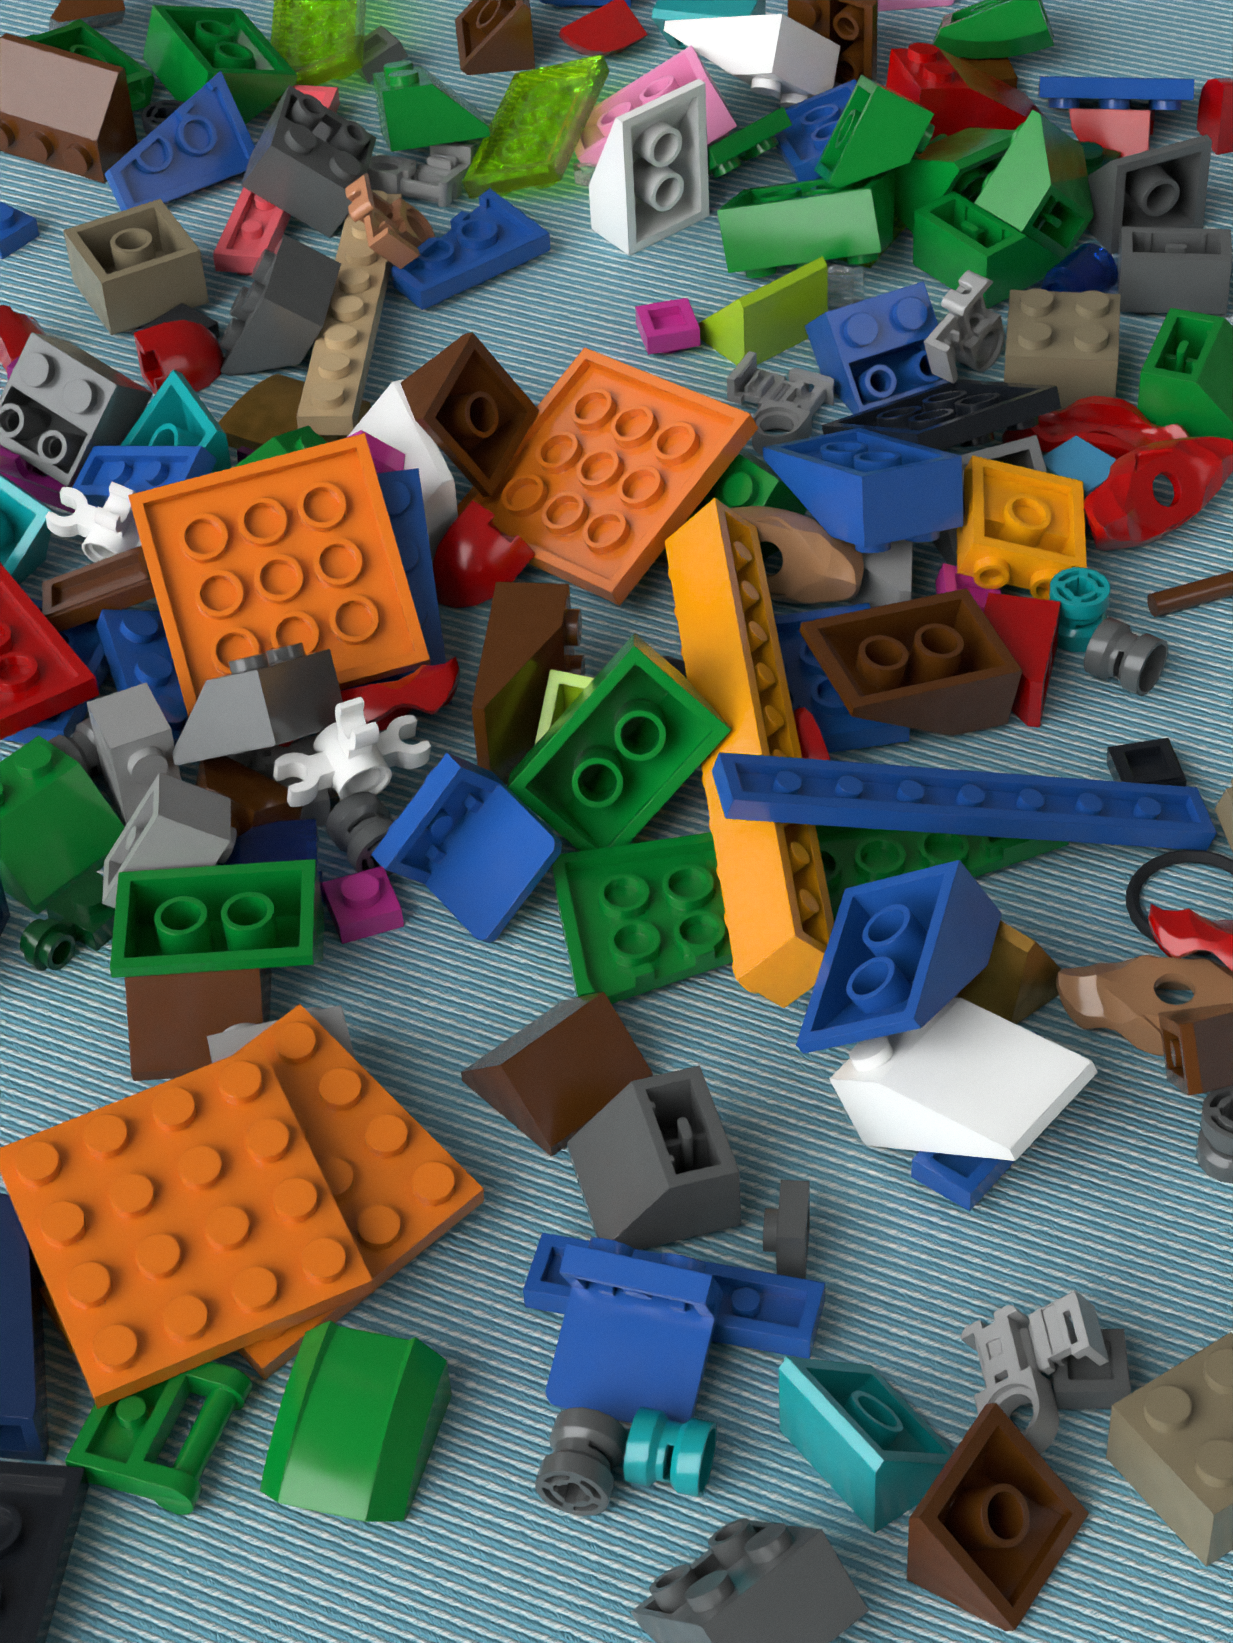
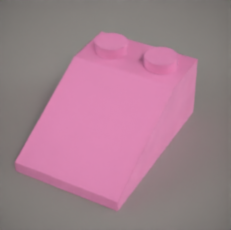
M692 45L565 124L577 159L582 166L597 165L616 117L697 79L705 82L707 148L729 136L730 130L737 127V124L721 92Z

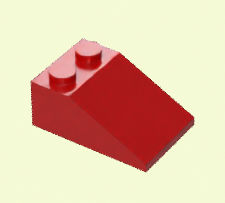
M919 42L910 44L908 48L891 49L886 87L919 103L934 113L930 123L935 127L930 141L940 134L950 136L966 128L1016 130L1019 125L1026 121L1032 109L1044 116L1026 93L932 44Z

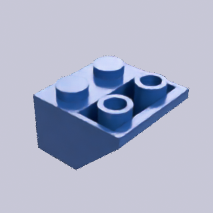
M924 281L827 311L805 325L821 375L834 379V392L853 414L949 382L931 373L924 345L926 338L938 326Z

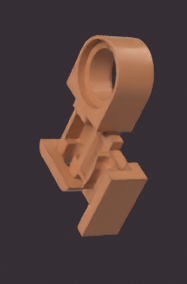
M363 174L345 188L346 197L352 202L348 206L350 217L354 222L360 220L365 224L369 248L399 269H402L420 256L419 249H417L418 246L428 238L435 237V233L424 215L401 197L389 204L371 190L369 174Z

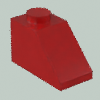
M988 592L983 613L1022 669L1011 711L1027 726L1040 728L1058 648L1061 601Z

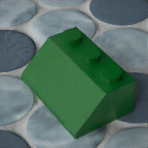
M152 6L143 59L176 100L186 102L221 71L246 125L283 95L289 85L293 87L296 84L298 76L241 8Z
M894 169L841 188H836L828 184L823 178L743 189L717 210L728 273L745 271L746 278H760L775 274L777 266L796 264V269L822 256L827 265V260L844 257L847 258V264L850 265L877 260L879 258L878 253L882 252L893 241Z
M634 633L510 772L507 787L526 806L579 851L626 845L632 841L731 731V727L681 672Z
M316 859L118 873L110 959L112 978L315 965L323 961L324 908Z

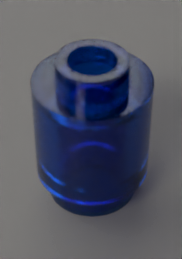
M1085 243L1046 273L1041 289L1054 292L1081 293L1095 290L1107 293L1117 283L1118 269L1114 258L1107 250L1097 244Z

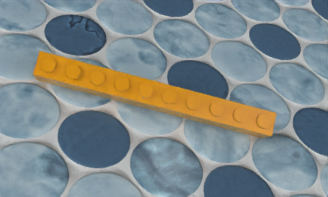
M714 498L665 540L669 565L668 576L672 584L675 602L674 614L678 620L682 645L681 655L685 663L687 680L731 727V731L701 763L703 773L701 780L706 792L710 816L709 828L713 834L717 859L716 872L721 883L725 908L724 921L728 928L731 944L732 970L736 980L747 991L753 994L759 993L780 1007L785 1008L815 986L834 925V918L815 825L725 819L711 772L719 752L802 758L757 527Z

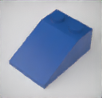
M862 428L763 447V459L825 531L833 538L854 544L857 552H885L891 549V542L903 539L910 542H930L940 538V531L963 526L962 457L960 455Z
M960 860L845 888L797 1039L796 1046L803 1054L920 1029L988 965L1002 913Z

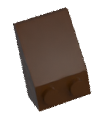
M496 582L471 708L477 764L482 768L492 771L505 785L508 784L510 772L535 745L550 669L585 676L584 655H574V646H580L582 614L580 609H571L569 584Z
M967 588L801 622L799 632L852 717L950 736L1008 724L1022 669Z

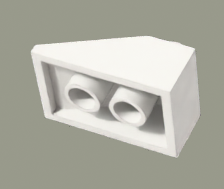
M784 14L665 21V32L688 47L692 45L697 53L731 75L749 83L752 92L778 98L781 107L787 108L833 88L840 45Z
M700 79L692 81L615 118L589 184L591 229L629 256L709 217L705 82Z
M953 998L920 1029L861 1041L851 1050L850 1058L829 1079L863 1144L866 1146L1016 1161L1098 1071L1092 1060L965 999Z

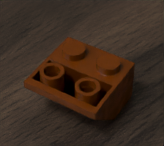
M788 0L789 18L840 45L834 82L844 84L854 79L858 82L861 75L877 82V0Z

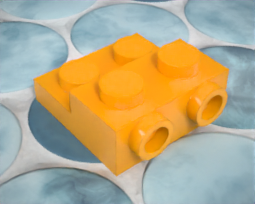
M972 455L964 470L965 514L963 516V526L957 528V573L974 577L975 583L985 589H998L1004 585H1011L1030 590L1034 598L1049 600L1050 582L1056 574L1073 567L1087 568L1083 481Z

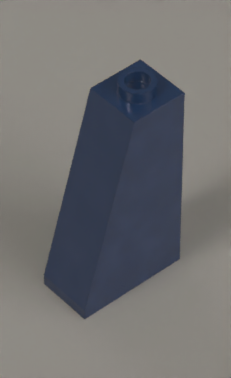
M0 1193V1458L46 1461L49 1451L43 1308L39 1288H41V1272L9 1195Z

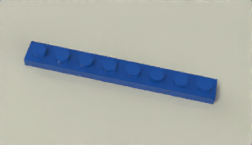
M719 752L711 771L725 819L1203 851L1208 850L1217 834L1197 787Z

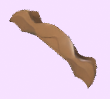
M765 506L730 508L757 527L760 543L764 541L771 542L782 553L783 564L780 571L775 575L766 574L771 600L793 604H824L847 601L857 596L862 582L864 562L862 553L855 550L854 544L831 537L814 519L799 513Z
M1141 955L1123 962H1100L1084 967L1064 968L1058 972L1056 978V987L1061 1003L1069 1017L1079 1027L1083 1029L1107 1028L1114 1030L1136 1048L1158 1056H1164L1158 1013L1233 1003V971L1204 958L1178 959L1174 957ZM1155 989L1191 990L1194 996L1187 1003L1173 1005L1160 1000L1155 994Z

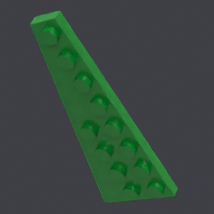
M815 825L834 922L845 888L960 860L973 878L1069 845V842ZM712 832L564 853L558 856L551 866V874L576 998L604 992L610 1003L614 1004L733 962L729 932L724 921L725 908L721 883L716 872L717 859Z

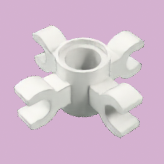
M111 482L109 486L110 496L103 508L89 505L86 497L79 490L72 487H62L59 492L61 504L75 509V512L67 517L59 516L50 511L46 515L47 528L55 535L73 537L79 534L86 537L81 546L82 551L94 563L141 546L128 495L136 492L115 482Z
M362 697L337 704L335 707L336 722L326 727L314 741L313 748L316 754L308 756L303 753L292 752L284 754L275 760L274 777L276 781L285 780L288 777H298L303 780L288 786L287 802L289 806L300 807L309 804L315 799L318 791L326 788L330 798L339 796L340 801L358 792H370L377 795L386 788L392 778V772L389 767L396 765L405 769H414L426 764L429 761L431 750L428 740L414 745L406 744L402 741L415 736L417 726L415 716L405 715L398 717L388 725L387 731L379 733L376 722L369 724L365 722L363 713L364 700Z

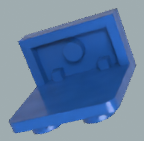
M446 753L438 765L427 775L424 784L399 818L390 825L387 834L371 855L385 870L425 884L476 939L491 943L498 938L558 858L562 850V843L492 771Z
M590 1238L588 1248L566 1243L559 1273L572 1287L546 1386V1397L549 1402L555 1407L565 1410L578 1407L598 1410L610 1415L618 1422L632 1425L634 1416L641 1406L664 1411L671 1421L685 1423L694 1417L723 1296V1291L713 1275L704 1273L706 1264L694 1258L672 1253H663L660 1263L633 1258L634 1248L605 1238Z

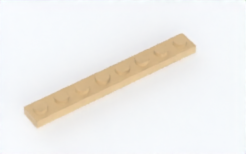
M372 190L389 204L399 197L402 198V194H387L384 191ZM349 213L345 218L335 261L341 263L323 328L315 339L296 416L298 429L309 425L318 435H349L357 425L392 263L369 248L365 224L360 220L354 222Z

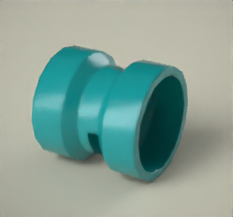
M1078 567L1065 569L1056 574L1050 582L1049 600L1061 601L1058 635L1059 648L1071 652H1085L1093 633L1101 622L1107 618L1105 611L1110 602V583L1104 575L1096 570Z
M641 1406L634 1416L629 1431L624 1457V1480L647 1487L657 1481L670 1483L679 1494L701 1498L706 1490L712 1471L717 1443V1424L713 1421L694 1417L685 1423L671 1421L664 1411Z

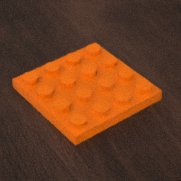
M584 347L538 404L539 412L493 495L483 497L473 486L457 505L458 516L472 500L495 515L492 521L499 531L512 538L519 535L533 550L535 556L528 564L620 606L665 549V540L687 521L757 431L758 426L752 415L748 412Z
M365 433L128 495L188 718L206 680L231 674L229 661L266 653L265 651L296 643H303L305 654L330 649L340 690L417 670L421 665H430L429 654Z
M301 1004L297 1005L233 1054L235 1055L257 1045H262L372 1277L374 1291L484 1202V1188ZM369 1295L237 1351L266 1380L298 1353L307 1331L329 1320L336 1323Z
M261 1044L0 1147L1 1178L97 1409L374 1292L372 1277Z

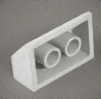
M402 379L394 381L389 385L348 436L363 430L404 453L403 470L419 468L433 564L439 543L449 527L458 518L455 482L437 444L414 419L401 386V382L404 380Z

